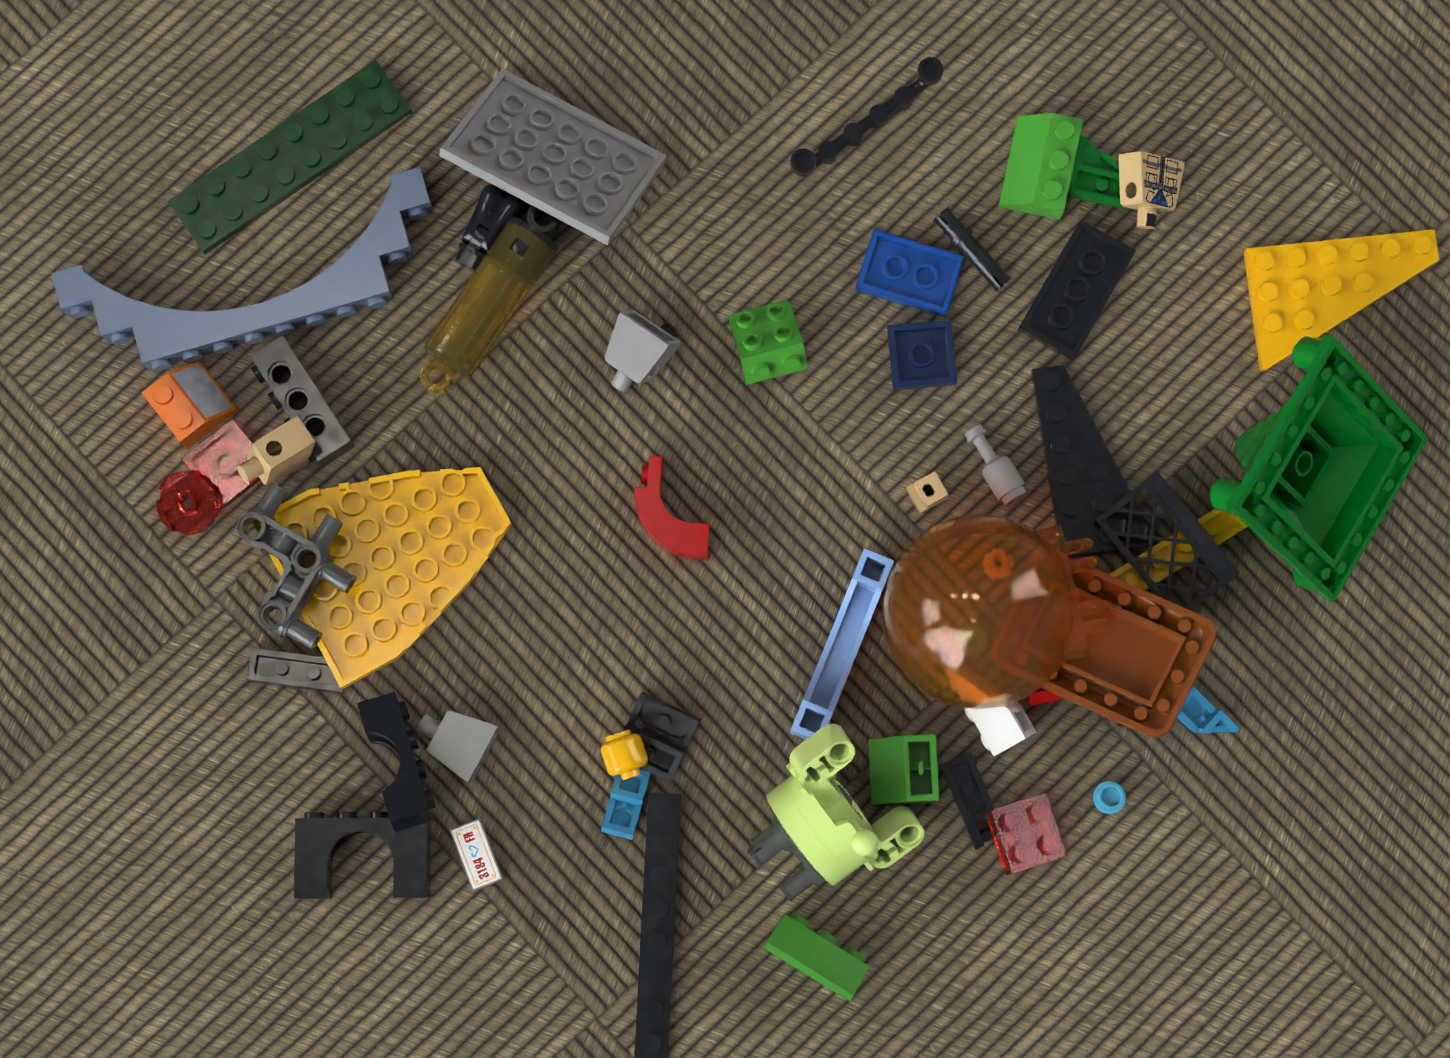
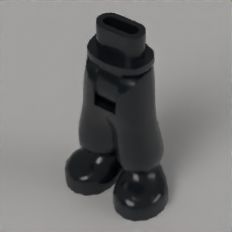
M487 184L482 189L475 210L461 239L462 242L458 245L461 250L455 258L456 262L474 272H477L483 261L488 262V256L493 253L509 230L508 221L512 216L519 218L525 210V201L512 194L506 196V191L493 184Z

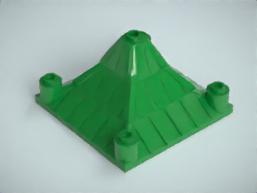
M1324 335L1321 340L1306 336L1301 338L1293 348V361L1296 367L1307 370L1306 375L1303 376L1296 390L1278 412H1273L1245 430L1238 438L1234 447V454L1245 468L1243 481L1228 477L1220 478L1211 488L1210 499L1214 508L1237 515L1278 553L1285 562L1294 568L1293 578L1297 586L1316 592L1324 600L1334 603L1426 444L1428 437L1335 337Z

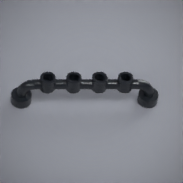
M934 57L924 58L919 63L917 70L918 79L908 87H899L895 91L893 98L883 105H874L870 109L869 115L858 123L847 124L843 134L833 141L822 142L819 146V151L815 154L805 148L796 150L792 154L790 161L792 171L798 176L805 177L812 174L815 168L822 163L832 164L837 158V152L847 145L857 146L860 144L862 135L872 127L882 128L885 126L888 116L897 109L907 110L910 108L915 96L920 94L929 85H935L941 80L943 75L941 61Z

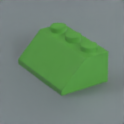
M1055 113L1017 117L998 207L1057 220L1061 219L1065 210L1083 119Z
M793 912L789 917L784 914L765 944L764 949L847 1001H851L869 968L868 965L863 963L866 956L851 947L848 948L847 952L835 945L838 939L822 929L819 934L807 928L810 922Z

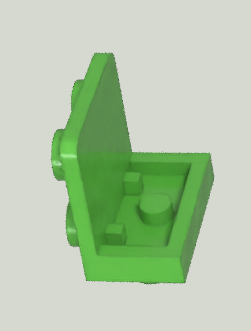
M780 301L729 316V323L740 355L746 385L808 369L804 342L789 301Z

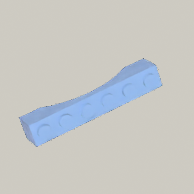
M867 549L863 550L826 645L791 727V734L808 739L819 729L829 724L894 560Z

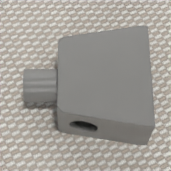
M635 310L620 312L604 357L608 364L617 369L611 381L612 386L620 391L628 392L633 381L639 384L652 381L682 342Z
M450 710L446 712L442 721L425 714L417 728V732L432 739L426 751L470 784L474 781L501 730L494 724Z

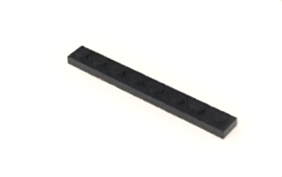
M648 793L634 1058H668L681 794Z

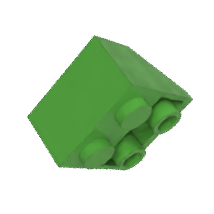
M936 734L903 735L868 740L871 805L937 803L939 801Z

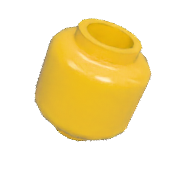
M626 730L605 737L606 743L601 746V754L607 772L612 776L621 775L622 780L641 775L639 768L647 764L648 757L640 735L631 734L630 730Z

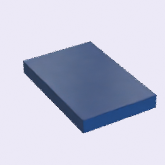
M873 229L855 291L946 317L965 256Z

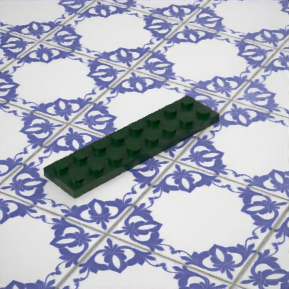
M374 60L170 199L168 203L204 254H207L413 113L412 109L379 63Z

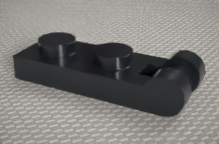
M971 752L940 764L939 766L974 849L977 850L984 847V843L992 839L999 841L1006 838ZM986 817L989 827L979 831L975 821Z

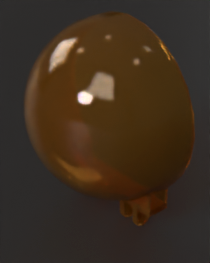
M986 514L958 516L932 526L916 537L901 553L886 581L882 600L883 631L893 659L908 680L925 694L951 706L970 709L995 708L1026 698L1044 686L1066 660L1091 655L1087 635L1105 631L1111 627L1110 619L1107 618L1088 622L1083 621L1082 616L1105 610L1107 607L1106 600L1097 599L1079 603L1073 577L1074 573L1095 568L1097 565L1096 558L1084 557L1071 561L1069 559L1070 554L1091 549L1093 546L1092 540L1080 538L1065 542L1061 525L1034 531L1030 527L1009 518Z

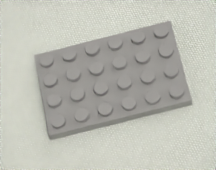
M501 69L442 145L439 154L440 157L606 245L612 240L659 173L667 158V155L504 69Z

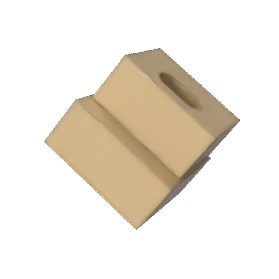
M936 471L906 487V491L919 514L949 498ZM925 485L931 486L932 491H934L932 496L925 495L922 489Z

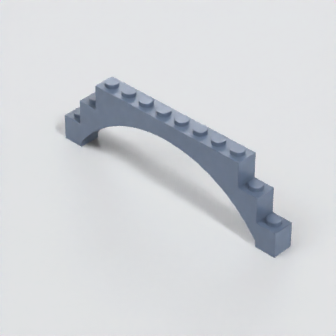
M417 167L389 175L392 184L380 209L352 247L334 264L312 280L270 300L254 305L215 311L176 310L154 306L124 296L102 285L90 277L89 271L81 264L51 273L60 309L68 317L72 316L73 318L87 316L91 313L90 310L94 309L101 337L108 343L112 342V344L118 345L129 342L131 337L135 336L142 364L148 370L163 371L172 367L171 363L181 360L184 362H194L200 360L203 357L202 354L212 351L217 354L225 353L232 350L233 345L243 342L247 345L256 344L263 341L264 336L274 333L277 336L287 335L294 332L295 327L305 324L308 327L318 326L325 323L326 318L336 315L338 318L354 315L357 309L367 306L369 309L380 308L387 304L386 301L393 299L383 263L399 264L406 261L407 256L414 255L403 219L419 220L426 217L428 212L434 211L421 168Z

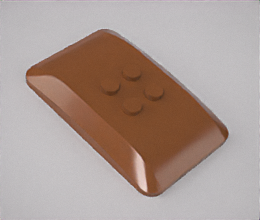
M1047 551L1036 559L990 652L993 662L1001 669L1147 736L1158 738L1165 736L1172 729L1216 640L1217 633L1213 622L1202 615L1061 553Z

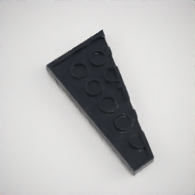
M1059 365L1032 369L1031 376L1060 553L1072 558L1120 551L1095 519L1131 491L1065 366ZM1134 499L1133 511H1141ZM1130 501L1120 509L1130 510ZM1114 513L1105 522L1112 531L1127 533L1129 514ZM1132 515L1130 533L1150 536L1151 529L1144 516ZM1117 536L1125 546L1126 537ZM1130 537L1128 550L1149 547V539ZM1153 540L1152 546L1157 545V540Z

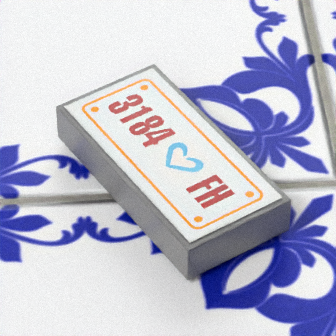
M481 818L449 830L472 892L504 880Z

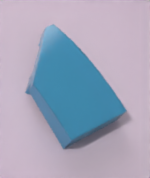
M1194 686L1177 717L1191 732H1237L1240 729L1222 710L1216 709Z

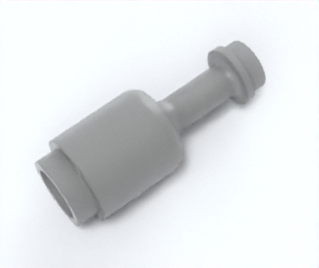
M981 424L977 425L965 433L968 444H975L986 462V466L982 470V476L999 502L1002 501L1005 507L1010 506L1027 495V491L1024 488L1026 484L1008 456L998 457L985 438L987 430Z

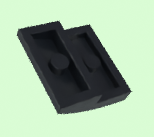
M642 691L623 731L630 730L631 734H638L642 739L648 762L641 768L672 782L701 719Z

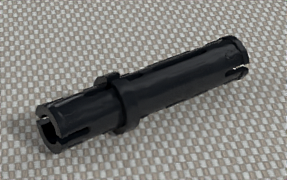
M949 208L944 209L940 216H936L933 222L951 239L950 244L953 248H959L996 292L1004 286L1003 284H1007L1010 281L1011 277L1002 270L971 235L973 231L969 227L965 228Z

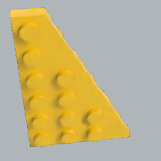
M1435 229L1246 248L1244 250V259L1260 372L1269 370L1272 366L1291 356L1294 346L1301 338L1309 336L1318 339L1343 321L1351 318L1395 288L1411 280L1417 274L1439 261Z

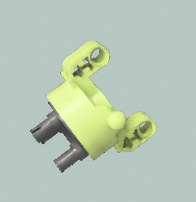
M828 724L822 727L791 752L789 757L790 763L786 767L792 775L766 794L767 801L775 818L771 820L772 824L749 840L752 847L747 849L750 856L752 855L751 858L759 867L763 866L765 862L782 849L784 851L790 850L802 863L800 870L779 884L781 891L791 902L813 884L817 886L826 880L835 886L863 864L869 871L874 869L873 866L876 868H887L919 845L924 838L923 827L913 811L906 806H898L871 825L848 792L836 780L837 772L849 764L855 755L853 744L844 729L838 724Z

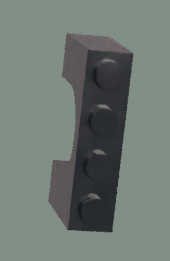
M382 811L370 812V818H357V812H337V818H324V812H304V818H295V899H332V864L335 852L343 841L359 833H373L382 838L389 846L394 863L393 898H430L431 821L395 832L388 812Z

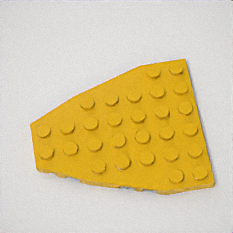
M481 467L465 468L463 470L440 469V471L431 472L411 470L368 478V481L352 484L349 482L338 484L339 486L331 488L309 489L284 502L278 508L274 515L275 521L305 539H308V537L312 539L326 514L343 524L328 548L331 550L329 554L331 559H333V564L354 575L356 581L351 590L345 593L322 580L318 583L301 611L306 624L322 633V637L317 645L341 689L354 684L399 659L472 582L511 527L512 523ZM254 522L253 525L259 533L261 530V523ZM269 553L279 574L282 575L284 572L282 560ZM308 554L303 558V568H310L316 563V554Z

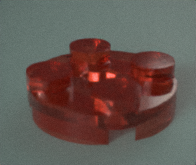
M185 470L172 473L162 481L159 490H162L160 492V499L156 500L157 512L163 524L173 532L178 531L183 535L202 533L210 528L216 517L221 514L222 505L219 501L217 490L202 471ZM185 495L192 499V509L184 508Z

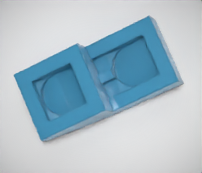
M640 769L641 775L622 780L621 775L615 777L601 832L633 840L651 772Z

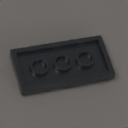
M1080 220L1020 324L1018 331L1074 361L1136 250Z

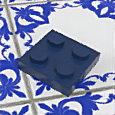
M951 320L887 325L893 390L957 384Z

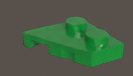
M1080 135L1067 197L1128 210L1129 208L1123 207L1120 203L1119 166L1111 156L1105 152L1101 153L1089 143V139Z

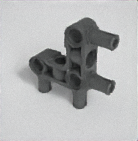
M271 482L257 507L253 506L237 522L238 534L261 553L265 555L270 553L282 560L281 563L284 565V572L273 590H268L257 612L258 620L263 627L281 638L289 636L310 649H314L319 643L322 633L299 620V614L316 586L324 580L341 591L348 593L356 581L354 575L333 564V559H331L329 554L331 550L328 548L343 524L326 514L312 539L309 537L305 539L275 521L274 515L288 492ZM254 522H260V532L255 536H249V526ZM308 554H316V563L310 568H303V558ZM275 609H281V620L277 624H269V614Z

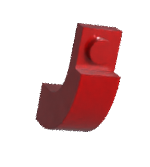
M649 456V465L642 466L641 484H647V488L634 487L635 506L644 530L658 546L673 555L686 559L708 561L710 525L684 522L668 513L661 501L663 459L658 456Z

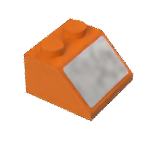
M200 361L166 373L141 392L178 441L187 449L238 411Z

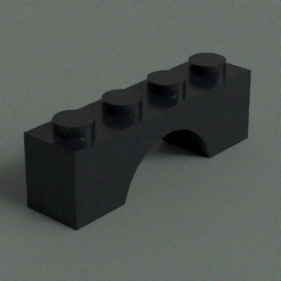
M394 691L358 702V709L370 744L387 746L400 757V768L395 780L382 791L394 831L398 832L433 821L430 810L436 808L431 789L424 790L422 779H426L427 774L422 759L416 761L413 750L419 749L414 730L407 731L405 721L410 719L405 700L399 702Z

